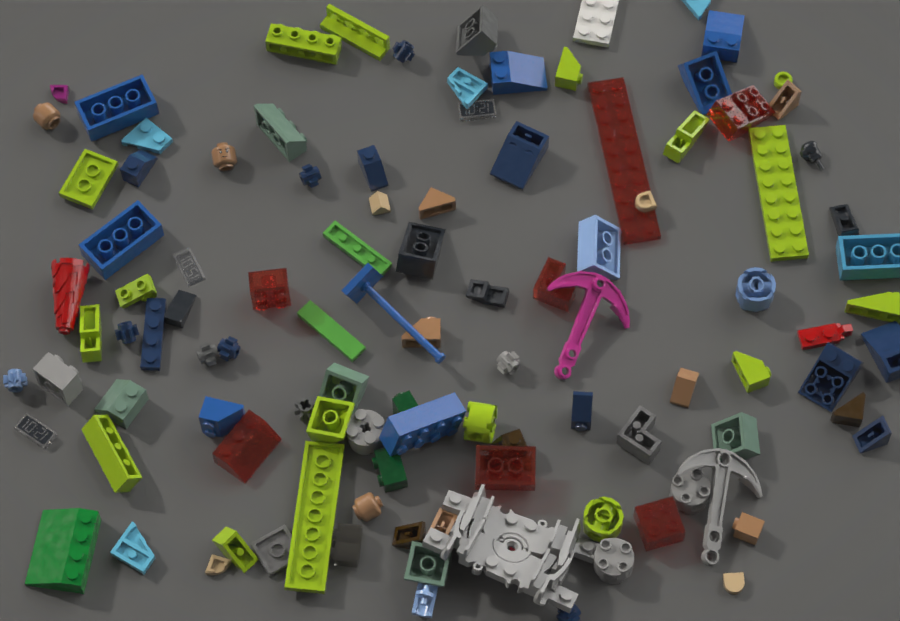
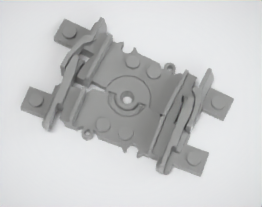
M481 484L479 492H475L472 498L448 490L441 509L458 515L449 535L431 527L422 542V546L440 554V557L445 561L452 549L456 548L459 555L458 563L467 567L473 566L472 573L474 575H480L484 571L486 576L504 583L506 588H509L510 584H516L518 586L517 593L524 592L533 596V602L540 606H544L547 600H549L548 604L570 613L579 594L561 585L568 573L572 559L576 557L593 564L594 553L599 545L579 537L581 531L580 519H576L572 531L568 530L567 535H565L568 527L560 525L561 520L559 519L555 528H547L548 523L545 520H539L536 524L534 520L515 514L512 509H510L508 514H503L500 511L501 505L497 507L492 506L495 496H492L491 499L486 498L484 484ZM512 547L515 551H510L508 548Z

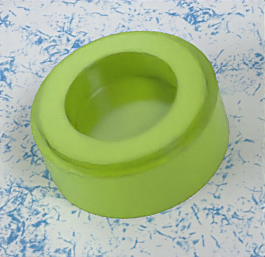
M779 72L775 75L774 86L780 90L786 80L792 82L793 78L787 72Z

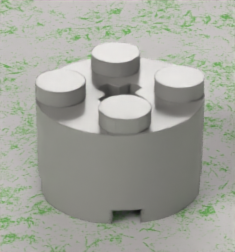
M358 409L352 414L346 434L348 443L353 451L361 455H370L374 450L381 449L384 446L379 439L385 425L383 417L375 411Z

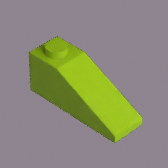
M886 292L848 300L845 312L887 322L896 321L900 324V293Z

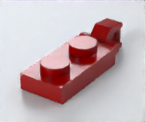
M833 323L798 330L797 335L802 350L826 346L828 342L833 345L839 344L840 341L845 339L844 337L852 336L853 328L851 324L840 325V323Z

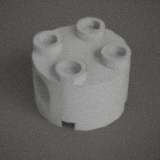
M700 469L691 470L681 477L675 475L672 479L669 494L671 504L679 512H685L684 514L690 515L702 511L708 503L711 490L710 481Z
M619 538L601 540L600 544L596 547L593 561L594 571L599 578L609 584H619L631 575L634 565V551L631 544Z

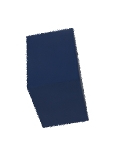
M881 416L852 437L859 452L864 453L888 445L892 433L884 416Z

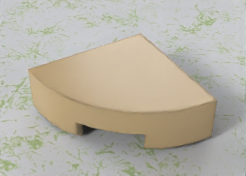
M212 554L205 574L214 576L223 573L231 565V560Z

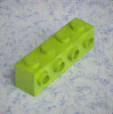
M271 23L265 40L266 50L269 52L337 65L342 49L341 37L337 35L303 30L299 27H288L283 24Z
M93 415L81 430L114 492H130L142 479V476L109 415Z

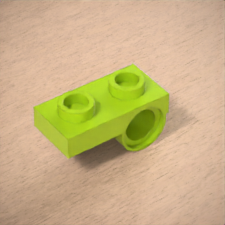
M149 274L115 290L120 307L123 309L140 300L147 301V298L157 297L153 280Z

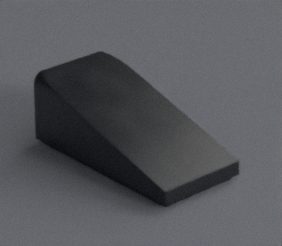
M848 204L829 207L838 236L859 235L858 225Z
M178 290L164 315V322L183 329L197 295Z

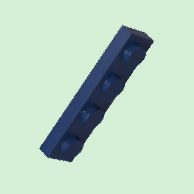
M147 298L141 370H161L166 298Z

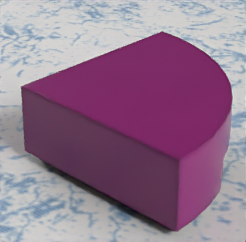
M50 85L52 96L58 102L68 104L69 86Z

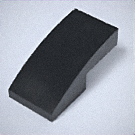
M471 279L466 297L480 303L505 308L510 291L507 287L492 286L489 284V281Z

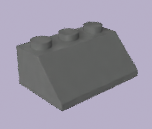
M480 6L457 26V55L485 56L488 52H493L496 49L498 18L486 6Z

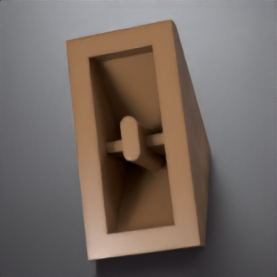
M786 80L766 109L778 120H781L799 105L802 91L791 81Z
M431 187L419 206L420 220L456 210L455 197Z
M680 368L670 403L689 408L699 377L698 372Z
M440 507L431 527L449 535L458 515L445 511Z

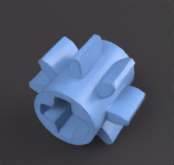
M21 369L8 370V375H3L5 388H8L10 392L22 391L23 386H27L26 373H22Z

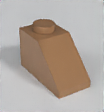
M421 318L413 325L435 348H441V318ZM407 331L402 335V348H424Z

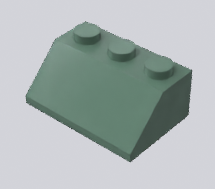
M274 104L254 105L257 126L289 162L307 151L306 137L303 133L299 134L291 120L288 121L285 118L282 109H277Z

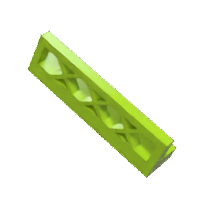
M328 4L326 7L327 16L320 23V28L330 34L341 37L342 41L381 61L390 49L389 36Z

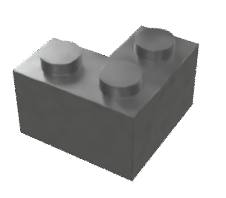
M640 405L617 434L616 444L648 465L658 454L661 447V440L649 433L655 426L656 415Z

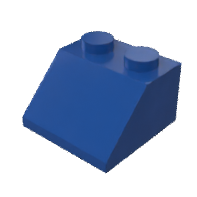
M205 396L199 414V421L202 433L212 438L215 436L223 437L246 425L244 405Z

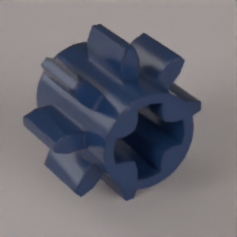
M406 40L400 43L396 42L392 47L394 50L393 56L402 63L407 60L411 61L415 55L413 53L414 46Z
M310 164L302 166L303 171L299 173L303 185H308L310 188L319 185L318 181L322 177L318 167H312Z
M125 321L117 325L118 329L115 330L117 340H122L123 344L136 341V335H139L137 324L132 325L131 321Z
M229 336L228 339L222 338L220 340L217 351L221 355V359L229 361V359L237 358L241 346L237 343L238 339Z
M575 604L570 613L557 608L558 614L556 618L558 621L580 620L581 611Z

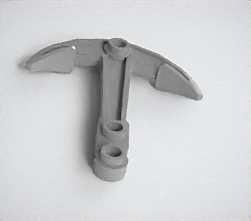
M720 448L702 450L688 457L676 473L677 477H681L691 470L703 467L712 468L708 520L703 538L704 551L701 554V560L706 565H713L719 561L718 550L721 548L722 521L730 473L739 476L738 481L747 486L757 498L763 496L756 473L749 464L734 452Z

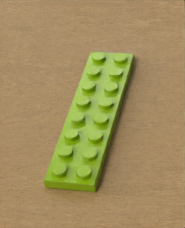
M786 125L749 128L748 134L770 261L807 259L809 252Z
M305 441L284 586L285 590L325 594L345 444Z

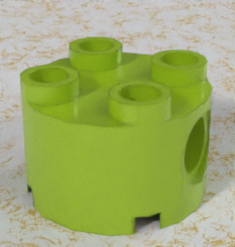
M468 402L467 413L469 415L464 417L463 428H465L464 440L492 443L496 429L497 405Z
M605 496L591 500L586 505L583 514L584 533L597 542H601L603 539L617 538L621 533L624 519L620 504L614 499Z

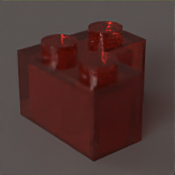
M548 257L533 288V299L568 312L576 297V287L557 288L551 291L547 289L553 281L565 275V263Z

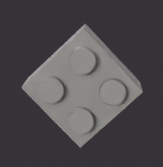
M48 352L33 368L39 386L67 406L83 391L82 380L79 378L78 370L72 365L67 366L64 364L63 359L56 354L53 356Z

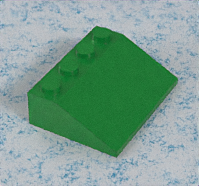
M82 508L43 510L25 586L80 594L85 593L102 521L99 511Z

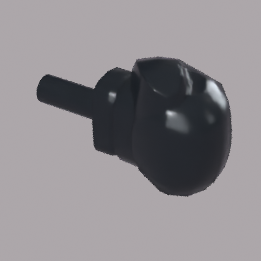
M815 141L804 143L801 146L800 156L805 161L816 162L819 169L823 171L825 168L820 161L822 155L817 147V143Z

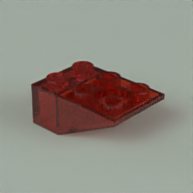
M752 85L716 100L707 112V115L729 142L741 137L749 131V128L756 127L776 112L756 87Z

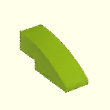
M694 110L677 128L675 135L667 142L663 155L679 163L697 141L710 119Z
M99 304L80 306V353L83 363L102 361Z

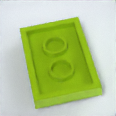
M84 149L59 191V196L93 210L119 165L118 161Z

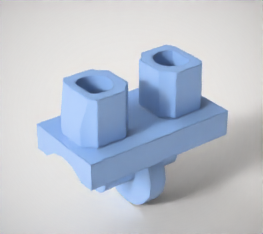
M418 583L412 615L432 618L438 586Z

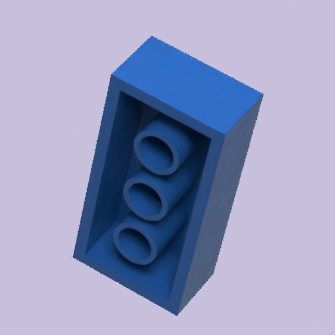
M143 74L74 102L77 114L91 142L141 122L145 118H151L159 114L157 102Z
M137 200L81 242L79 248L82 256L106 280L163 237L164 232L162 224Z
M454 392L389 416L379 439L390 456L402 455L409 449H417L430 441L433 443L446 435H454L463 421L466 410Z

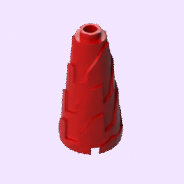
M60 258L59 263H56L57 260L54 259L51 263L55 328L59 331V334L68 335L70 331L74 330L81 298L84 294L88 273L90 272V264L87 262L86 266H84V260L76 258Z

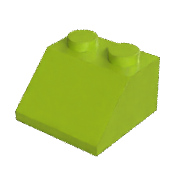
M317 396L306 430L311 441L335 443L344 440L355 403Z

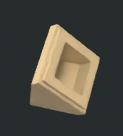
M377 191L369 197L372 215L391 212L387 194Z

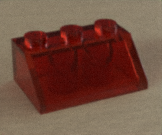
M248 410L212 453L214 463L246 484L282 439L264 419Z
M476 445L475 490H479L481 484H484L485 490L535 491L536 446Z

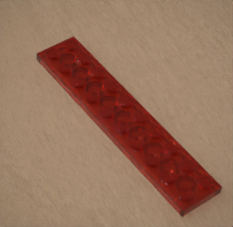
M624 77L588 82L587 87L618 223L621 229L623 245L661 239V233L655 210L641 212L635 206L637 195L649 191L650 187Z

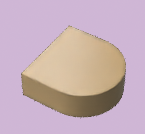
M650 190L637 195L635 206L639 211L648 212L657 209V204Z
M743 572L723 574L724 588L728 593L739 594L743 590L745 585Z

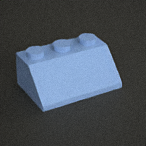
M597 215L579 221L577 272H594L607 279H620L621 228Z

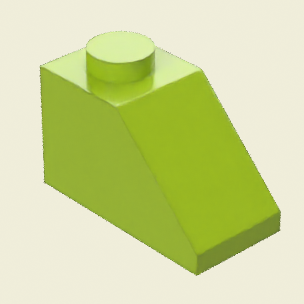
M564 47L555 76V86L576 91L578 84L581 85L583 80L581 65L569 48Z
M738 351L733 352L731 361L747 393L769 385L771 371L768 366L765 367L762 360Z
M225 527L212 539L222 554L230 559L243 573L259 560L238 532L229 527Z

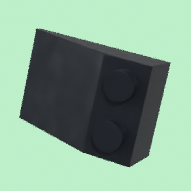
M409 222L398 253L396 272L433 280L446 229Z

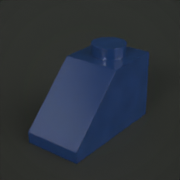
M375 145L357 150L358 163L370 191L387 187L388 181Z
M143 150L130 154L120 168L122 179L139 188L158 158Z
M573 391L571 429L577 431L590 430L593 392Z

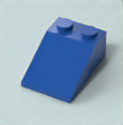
M709 10L701 56L717 51L720 60L737 62L745 15Z
M512 51L489 52L493 95L547 90L543 57Z
M717 51L677 65L683 82L700 114L704 115L735 103Z

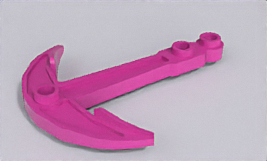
M586 271L573 272L557 278L547 287L548 291L557 288L573 287L585 290L569 339L565 342L559 357V365L554 370L555 376L560 380L571 376V368L575 366L581 351L582 341L601 298L611 304L610 309L618 316L624 328L630 327L629 310L621 291L609 279L600 274ZM598 280H599V281L601 282V284H602L601 287H598V285H597V281H598ZM570 350L574 352L573 357L569 355ZM563 368L567 370L566 375L562 373Z

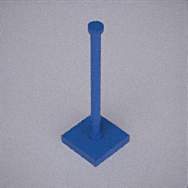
M367 263L341 291L356 304L368 294L435 358L437 364H440L446 358V355L440 353L373 289L374 285L383 276Z

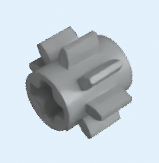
M508 351L502 352L496 360L498 362L497 369L502 374H513L520 367L518 363L520 357L514 351L511 353Z

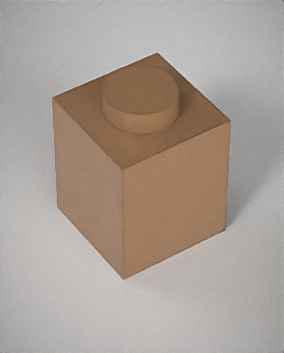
M742 512L740 518L736 517L732 526V529L735 530L733 537L756 546L765 521Z

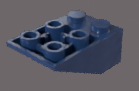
M516 121L505 139L490 175L523 190L549 148V136Z
M893 321L861 333V337L885 382L888 383L899 379L900 325Z
M828 342L798 393L832 412L854 381L864 362Z

